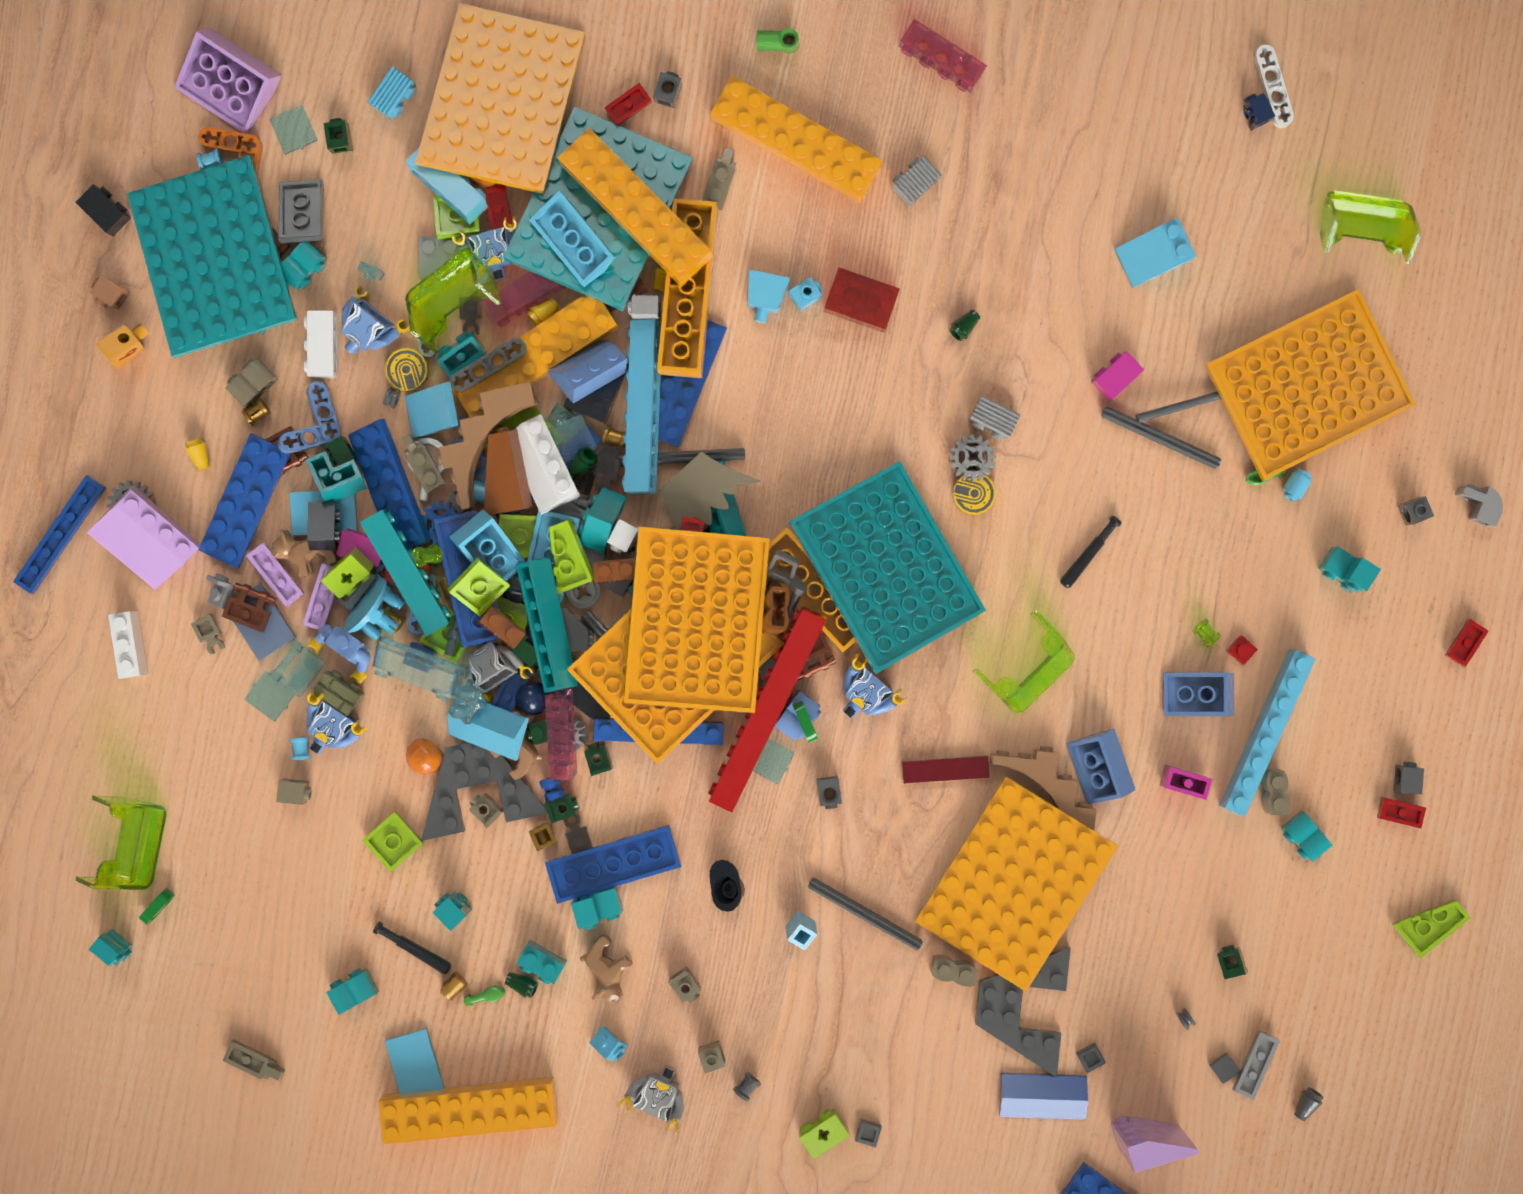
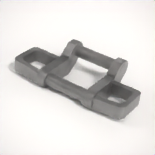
M777 550L767 567L766 590L769 589L772 580L775 579L788 585L793 591L786 609L789 617L788 623L792 622L795 608L801 596L805 594L807 587L795 575L799 560ZM780 559L791 564L792 571L789 572L775 566L776 560Z

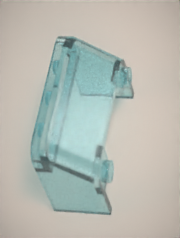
M382 635L379 637L372 664V669L376 670L374 674L387 678L389 675L436 693V698L448 701L449 698L454 699L458 697L465 682L469 664L458 665L393 640L395 637L393 635Z

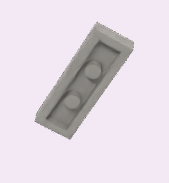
M1258 1030L1240 1070L1241 1072H1239L1232 1088L1235 1092L1253 1100L1255 1099L1278 1047L1279 1039Z

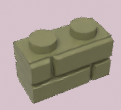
M336 670L332 672L325 671L314 687L315 696L318 697L323 693L324 697L322 700L345 716H351L365 696L361 692L362 688L354 682L349 684L344 681V675Z

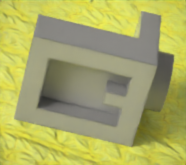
M216 574L215 577L207 575L206 579L214 583L207 602L225 609L229 596L233 594L234 585L229 583V578L223 575Z

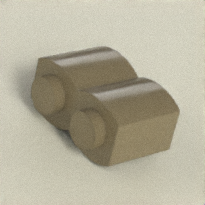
M259 359L249 360L243 366L244 370L241 374H235L227 381L226 389L245 408L250 407L278 380Z
M1266 769L1260 782L1264 791L1261 798L1263 810L1270 815L1288 814L1290 807L1289 798L1286 794L1288 777L1283 770Z
M945 955L933 956L930 968L932 976L940 981H954L965 987L975 986L978 970L969 961H954Z

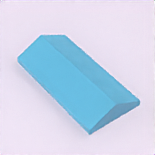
M561 190L529 220L583 287L603 274L615 259L613 253Z
M538 510L527 562L550 558L553 570L555 562L554 554L551 551L549 527L571 519L578 535L581 519L556 511H549L541 515ZM554 576L555 585L557 587L556 576ZM565 592L558 594L560 603L563 602Z
M460 693L447 713L448 735L512 760H517L529 718Z

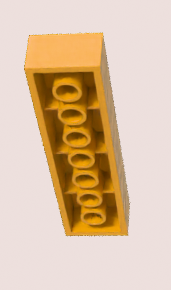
M734 76L730 77L710 113L711 120L860 204L883 163V160Z
M590 128L557 157L560 165L680 287L712 258L711 250Z
M673 198L672 211L711 250L712 258L682 287L666 273L657 371L659 375L702 378L718 206L717 202Z
M583 295L519 337L527 346V353L523 358L465 392H458L453 388L452 391L470 418L484 415V411H481L479 407L481 392L526 382L537 383L549 375L548 370L604 339L619 329L603 302ZM514 343L513 350L509 352L506 350V348L503 349V351L507 354L509 360L512 359V357L509 354H511L512 352H516L517 354H519L521 352L520 348L522 347V344L517 345L516 343ZM495 354L492 358L493 364L496 366L501 365L504 362L503 355ZM483 365L475 366L473 369L474 375L477 377L483 376L485 367ZM469 371L466 372V374L468 375L466 378H457L458 382L455 384L456 386L459 385L461 387H464L465 385L463 382L467 379H470L471 382L474 381V379L470 376Z
M554 1077L449 1087L442 1090L403 1094H383L378 1101L383 1144L556 1127L558 1122Z

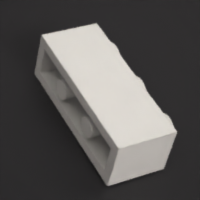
M307 311V317H304V328L307 330V338L304 339V349L307 351L304 371L311 378H338V314L334 311Z
M138 611L109 614L108 618L118 679L148 675Z

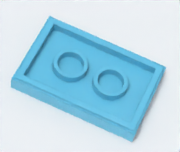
M450 382L405 396L413 438H420L458 426Z
M320 491L289 493L292 536L307 535L308 502H325ZM355 493L335 502L336 510H340L341 522L337 523L336 528L340 529V533L345 528L358 531Z
M427 1028L385 1041L400 1094L442 1090L445 1088Z

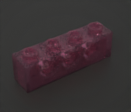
M916 19L912 21L899 43V47L905 55L909 57L914 56L919 59V63L928 69L930 67L933 68L942 79H950L963 92H972L987 67L986 64ZM921 42H925L926 44H928L929 48L927 50H921L918 47V44ZM944 54L947 60L940 62L937 60L936 55ZM960 65L965 69V72L959 74L954 70V67Z
M561 689L548 692L545 695L550 780H572L577 774L573 689Z

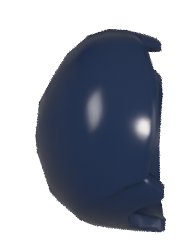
M531 682V684L520 686L515 695V704L519 711L529 715H537L544 712L550 703L549 692L544 693L543 684L538 682Z

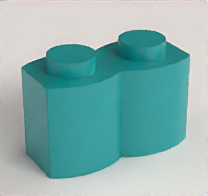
M309 241L301 242L282 262L286 280L296 290L300 288L305 289L311 282V276L315 272L317 274L320 273L326 266L325 262L327 259Z
M1303 811L1297 813L1281 827L1284 830L1282 834L1290 844L1294 842L1299 849L1296 851L1304 860L1309 859L1313 862L1333 846Z
M111 929L107 933L100 935L88 950L110 967L113 964L117 966L121 961L124 962L131 955L132 951L130 949L133 945L114 929Z
M358 968L348 974L349 979L343 982L341 979H338L329 985L331 989L326 993L338 1015L379 992L367 969L361 971Z

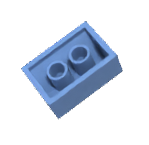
M600 340L548 370V374L570 401L575 403L626 373L627 358L614 343Z
M1115 729L1098 732L1067 743L1087 803L1093 804L1119 799L1136 790Z

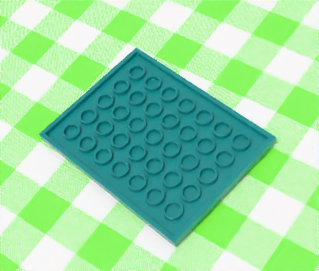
M574 107L558 140L545 193H533L503 259L624 311L649 254L560 165L557 157L590 128L670 209L673 205V198H676L692 164L693 157ZM559 190L564 193L615 256V259L605 272L585 287L581 285L529 221Z
M250 155L127 193L168 346L173 358L298 320L253 158Z
M900 461L789 522L875 674L986 611Z

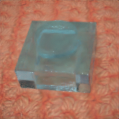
M362 261L358 266V270L363 273V278L372 282L375 279L382 281L385 274L382 270Z

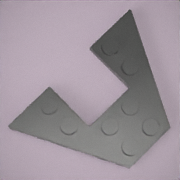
M469 742L445 748L422 841L465 831L456 789L497 781L506 823L548 813L544 805L522 778L517 780L512 778L509 772L513 768L504 756L500 755L495 758L489 750Z
M1065 947V949L1050 954L1029 987L1066 991L1071 948ZM999 974L981 979L979 981L975 1024L1057 1077L1061 1033L1019 1028L1023 990Z

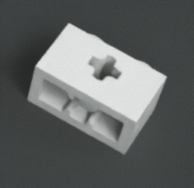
M619 519L607 543L611 544L610 549L622 555L624 552L630 553L637 540L638 529Z

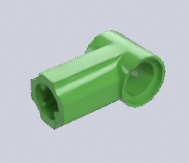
M790 28L783 31L757 30V51L794 53L799 48L798 34ZM787 37H792L795 39V42L791 45H786L784 40Z

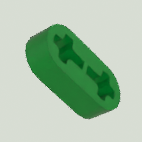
M803 701L793 704L808 743L818 739Z
M168 888L163 890L139 916V919L146 925L150 924L171 902L175 894Z

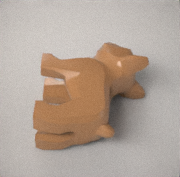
M283 529L279 530V537L272 543L270 548L271 555L275 558L287 559L296 565L299 577H306L314 573L311 561L319 554L325 556L327 566L340 561V556L336 555L337 549L309 551L307 539L297 541L291 537L287 529L285 531Z
M513 711V713L529 718L527 725L534 718L533 715L524 716L518 711ZM526 731L520 748L518 763L509 772L514 780L527 774L533 764L543 758V755L538 754L536 747L529 741ZM490 751V753L495 758L500 756L499 754Z
M603 934L594 941L588 952L580 957V961H585L599 980L597 990L592 999H602L608 1003H618L623 995L620 987L623 970L629 968L633 962L627 955L617 961L604 956V948L610 945L612 940L607 934Z

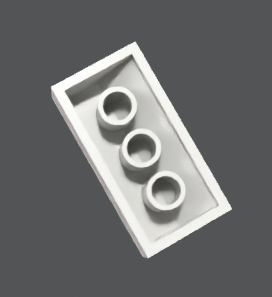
M542 415L531 418L516 427L514 430L517 429L529 490L541 515L580 497L578 489Z

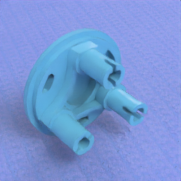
M377 578L349 612L344 623V630L347 633L360 630L373 640L380 636L381 628L392 634L394 632L393 628H397L398 622L383 613L384 610L381 609L382 601L395 610H399L405 600L390 590L391 588L387 586L385 578Z

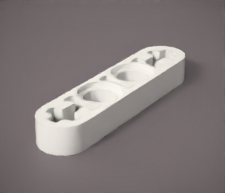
M1262 45L1254 52V63L1263 93L1275 114L1272 122L1278 128H1285L1293 121L1294 113L1275 50L1270 45ZM1262 51H1264L1265 54H1269V57L1266 59V61L1264 57L1260 58V54L1262 53ZM1273 71L1276 75L1275 81L1270 82L1266 80L1265 73ZM1277 91L1281 93V102H1274L1272 100V92ZM1284 104V107L1281 109V111H1280V108H1278L1277 110H1275V108L1280 107L1281 105ZM1281 112L1282 115H1287L1288 117L1285 122L1282 119H1278Z

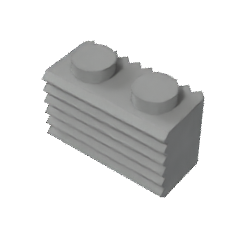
M925 156L921 159L915 158L908 165L910 169L905 174L900 172L892 180L894 182L891 188L892 191L908 208L942 176Z
M634 294L632 300H628L627 311L633 320L656 319L660 322V301L657 295L649 297L648 295L640 296L638 294L636 296Z
M982 395L969 421L973 422L972 426L976 429L983 431L985 428L992 432L991 436L1002 441L1003 438L1008 439L1011 436L1021 415Z

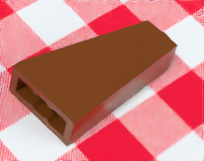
M508 427L495 429V434L488 435L484 511L489 515L532 507L517 429L509 431Z

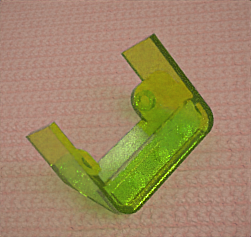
M1338 191L1327 193L1320 230L1324 252H1329L1331 244L1340 242L1342 236L1383 242L1388 252L1392 254L1403 253L1405 263L1411 264L1422 233L1413 207L1410 204L1398 200Z
M464 248L412 287L406 295L405 301L411 334L434 353L438 351L436 336L444 333L447 328V316L477 294L482 299L490 298L497 306L501 304L495 280L470 248Z
M1033 611L1030 615L1047 631L1041 643L1049 656L1020 685L1008 677L999 679L993 685L980 670L974 669L972 671L1014 713L1024 712L1075 660V654L1064 638L1037 611Z
M92 795V800L110 807V814L113 817L123 820L115 860L103 861L98 866L96 877L76 876L75 881L92 889L145 890L149 888L154 880L166 820V809L156 803L126 797Z

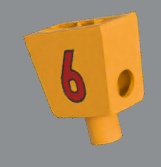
M141 323L131 331L126 325H123L97 342L96 345L118 370L143 350L144 347L139 341L146 337L149 332Z

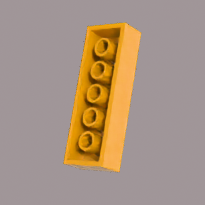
M785 528L769 544L768 565L771 563L777 550L799 560L795 575L802 580L807 590L801 596L798 605L801 608L805 606L827 617L822 631L843 653L856 640L799 540L788 528ZM780 559L776 560L775 566L789 572L792 571L791 564ZM777 581L782 587L787 588L789 591V595L792 596L793 591L790 589V587L782 582Z

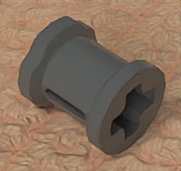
M746 1072L745 1078L733 1090L740 1098L749 1101V1096L756 1087L761 1085V1082L751 1073Z

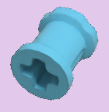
M215 148L213 152L203 155L201 153L196 154L201 170L224 163L223 156L218 148Z
M309 737L289 739V742L292 743L293 752L291 760L311 758V755L308 754L307 745Z

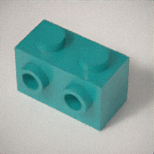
M466 331L455 338L456 342L451 346L446 344L438 350L439 354L436 361L449 378L455 372L469 365L485 353V347L473 331H470L468 334Z
M454 891L451 895L448 892L434 904L437 908L432 913L451 931L469 914L472 908L467 903L468 899L461 892L457 893Z
M529 940L516 963L520 965L519 968L529 974L533 972L538 975L540 981L546 984H555L567 960Z

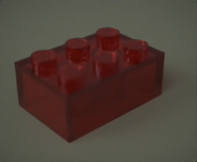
M838 267L823 312L884 333L900 288Z

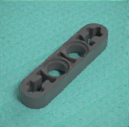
M519 338L507 341L455 372L450 378L451 387L458 392H465L523 358L527 353L526 344ZM514 343H516L517 345L522 344V347L520 348L521 352L519 354H517L516 352H512L511 354H509L512 357V359L509 360L507 354L503 351V349L506 348V350L509 352L513 350ZM495 354H502L504 357V362L499 366L494 365L492 362ZM477 365L485 367V373L481 377H477L473 373V369ZM469 370V374L474 381L471 382L470 379H467L463 382L464 387L456 386L455 384L458 382L456 378H466L468 375L465 372Z

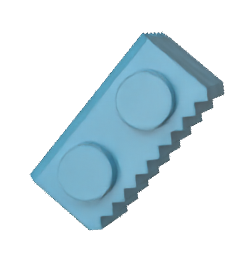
M391 66L367 102L381 114L393 120L394 117L397 118L404 109L403 104L406 102V99L410 100L414 96L416 84L412 79Z

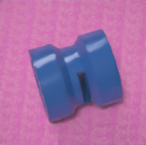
M559 774L539 781L541 788L545 791L544 797L546 802L566 795L564 788L561 787Z

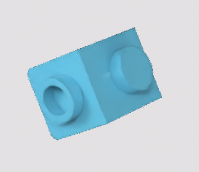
M601 1026L589 1042L606 1060L611 1061L620 1059L628 1046L625 1041L619 1040L605 1026Z

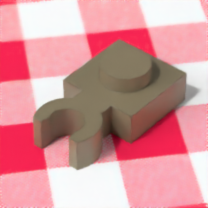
M208 614L191 623L200 643L207 641V651L210 654L215 653L213 649L215 643L219 645L220 649L225 648V643L217 638V635L222 632L213 614Z

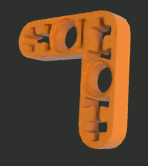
M205 127L199 131L198 140L208 149L214 150L218 148L220 151L236 153L238 158L250 155L253 158L258 176L262 143L256 136ZM211 133L213 137L219 138V142L216 140H209L208 143V141H206L204 138L205 136H209V134ZM229 136H233L236 139L233 147H226L225 140ZM253 140V142L256 144V147H252L250 151V149L247 146L241 145V141L247 144H251Z

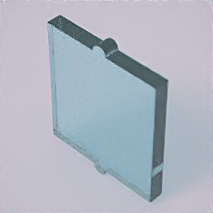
M302 105L290 111L284 110L283 114L269 119L285 155L298 149L303 150L304 146L318 141Z
M581 414L568 420L563 419L562 423L549 428L565 463L573 460L579 449L588 447L594 450L597 448Z
M265 671L257 683H253V688L244 700L275 722L281 713L288 709L287 705L296 692Z
M768 739L753 772L778 784L784 772L788 771L787 766L794 753Z

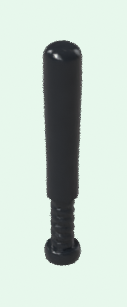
M1113 515L1109 518L1110 522L1098 537L1093 539L1063 575L1060 583L1064 587H1072L1105 544L1104 541L1113 532L1115 527H1119L1122 524L1118 518Z
M379 921L375 926L374 934L377 935L379 933L395 942L396 946L440 973L447 974L451 969L450 962L406 937L399 936L383 926L382 922Z

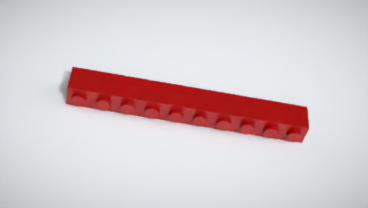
M803 606L801 611L796 610L792 622L795 624L792 630L787 629L782 639L786 643L782 650L777 649L773 658L776 663L773 669L768 668L763 678L767 682L764 688L759 687L757 691L755 713H746L745 718L748 721L745 727L740 726L735 736L739 739L736 745L731 744L726 756L730 758L727 764L722 763L717 773L720 778L717 783L713 782L708 794L711 795L710 803L731 813L733 812L827 617Z

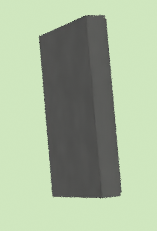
M322 179L279 182L278 240L280 243L324 240V183Z

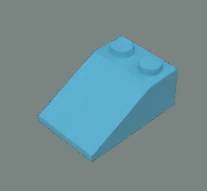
M1179 218L1160 225L1114 249L1132 288L1184 265L1196 257Z
M484 510L480 511L449 537L470 564L478 557L506 581L517 573L516 565L526 562L495 520Z

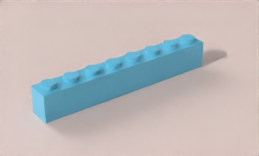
M656 319L631 320L630 327L628 328L630 348L627 350L629 369L626 372L628 390L625 394L627 402L625 423L627 428L624 435L626 454L623 457L625 476L622 479V486L624 492L632 495L657 493L661 375L657 371L661 322Z
M1288 650L1219 806L1245 817L1316 658L1298 650Z

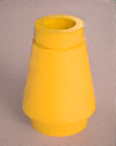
M551 297L530 308L527 316L533 325L537 326L551 317L557 311L559 305Z
M201 437L185 443V451L198 471L210 467L206 443L202 441Z

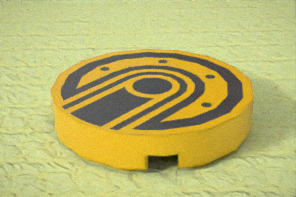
M410 348L399 349L393 352L385 365V376L389 383L396 389L405 392L420 388L429 374L428 363L425 357L418 351Z
M984 475L983 480H980L977 476L974 482L971 481V477H967L964 481L962 476L956 481L953 488V499L960 511L968 515H978L986 512L992 507L996 498L994 483L986 475Z

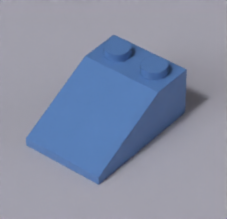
M1163 673L1164 716H1235L1234 673Z

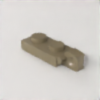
M727 147L723 158L717 157L702 199V201L717 202L719 210L723 209L736 163L732 162L734 150Z
M410 434L403 437L402 440L407 447L404 450L405 457L425 492L428 494L446 484L426 446L421 441L416 443Z
M236 1040L231 1041L223 1058L224 1062L259 1079L264 1078L268 1080L270 1076L279 1080L285 1069L275 1065L277 1061Z

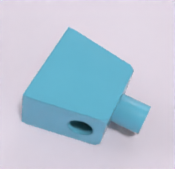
M749 270L748 308L756 309L754 321L767 323L769 312L778 313L790 282L789 277Z

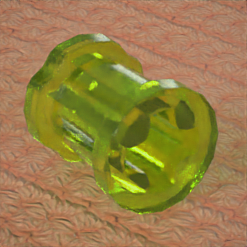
M437 544L430 545L429 548L424 549L418 547L413 551L414 562L419 567L425 566L430 562L436 564L442 561V550Z
M1208 619L1202 620L1192 630L1194 634L1197 633L1205 642L1204 645L1206 647L1212 645L1221 636L1219 632L1216 633L1208 624Z

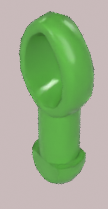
M1287 469L1270 478L1284 476L1287 472ZM1253 470L1246 476L1245 481L1250 485H1261L1267 479L1262 481L1257 470Z
M497 985L487 987L482 993L465 996L464 1004L472 1006L474 1003L482 1001L496 1002L504 996L505 989Z

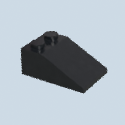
M629 364L626 365V372L629 368ZM626 373L575 403H572L567 397L564 407L606 425Z

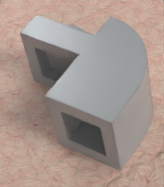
M1469 484L1464 487H1458L1455 496L1475 503L1469 520L1486 527H1497L1503 511V502L1499 493L1490 486L1482 487L1481 490Z

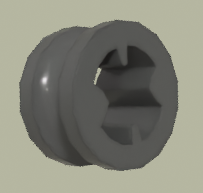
M389 387L384 396L383 405L387 406L389 404L394 409L400 399L401 391H394L392 387Z
M1183 1008L1182 1013L1177 1012L1176 1015L1185 1029L1188 1030L1190 1025L1194 1026L1196 1023L1186 1008Z

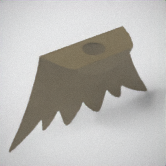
M701 451L667 482L659 492L668 509L674 530H679L682 516L693 519L697 517L704 521V523L711 525L712 512L710 506L723 510L729 509L723 493L738 494L733 485L754 484L760 482V480L736 472Z

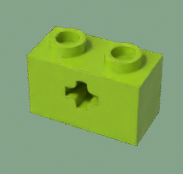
M355 546L325 573L321 582L339 599L345 594L349 596L356 590V584L360 581L364 583L371 577L372 573L370 571L374 564Z
M835 1108L831 1111L826 1110L818 1116V1120L813 1123L808 1122L800 1128L799 1139L813 1160L850 1136L848 1128ZM822 1129L823 1131H826L827 1134H819V1130Z

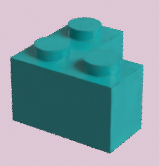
M326 451L306 459L325 502H337L367 489L354 459L337 467H333Z
M602 487L598 495L594 494L590 503L592 507H587L583 516V520L586 522L582 523L578 533L582 535L580 542L583 546L602 554L604 553L609 544L607 541L622 513L626 500L625 496Z
M1338 546L1330 548L1318 567L1323 572L1322 576L1331 581L1337 580L1341 583L1340 587L1350 593L1352 591L1357 593L1359 591H1368L1381 571L1379 567L1365 558H1356Z
M617 886L575 898L571 903L578 929L583 927L584 930L596 928L601 919L613 920L620 917L619 914L623 912Z

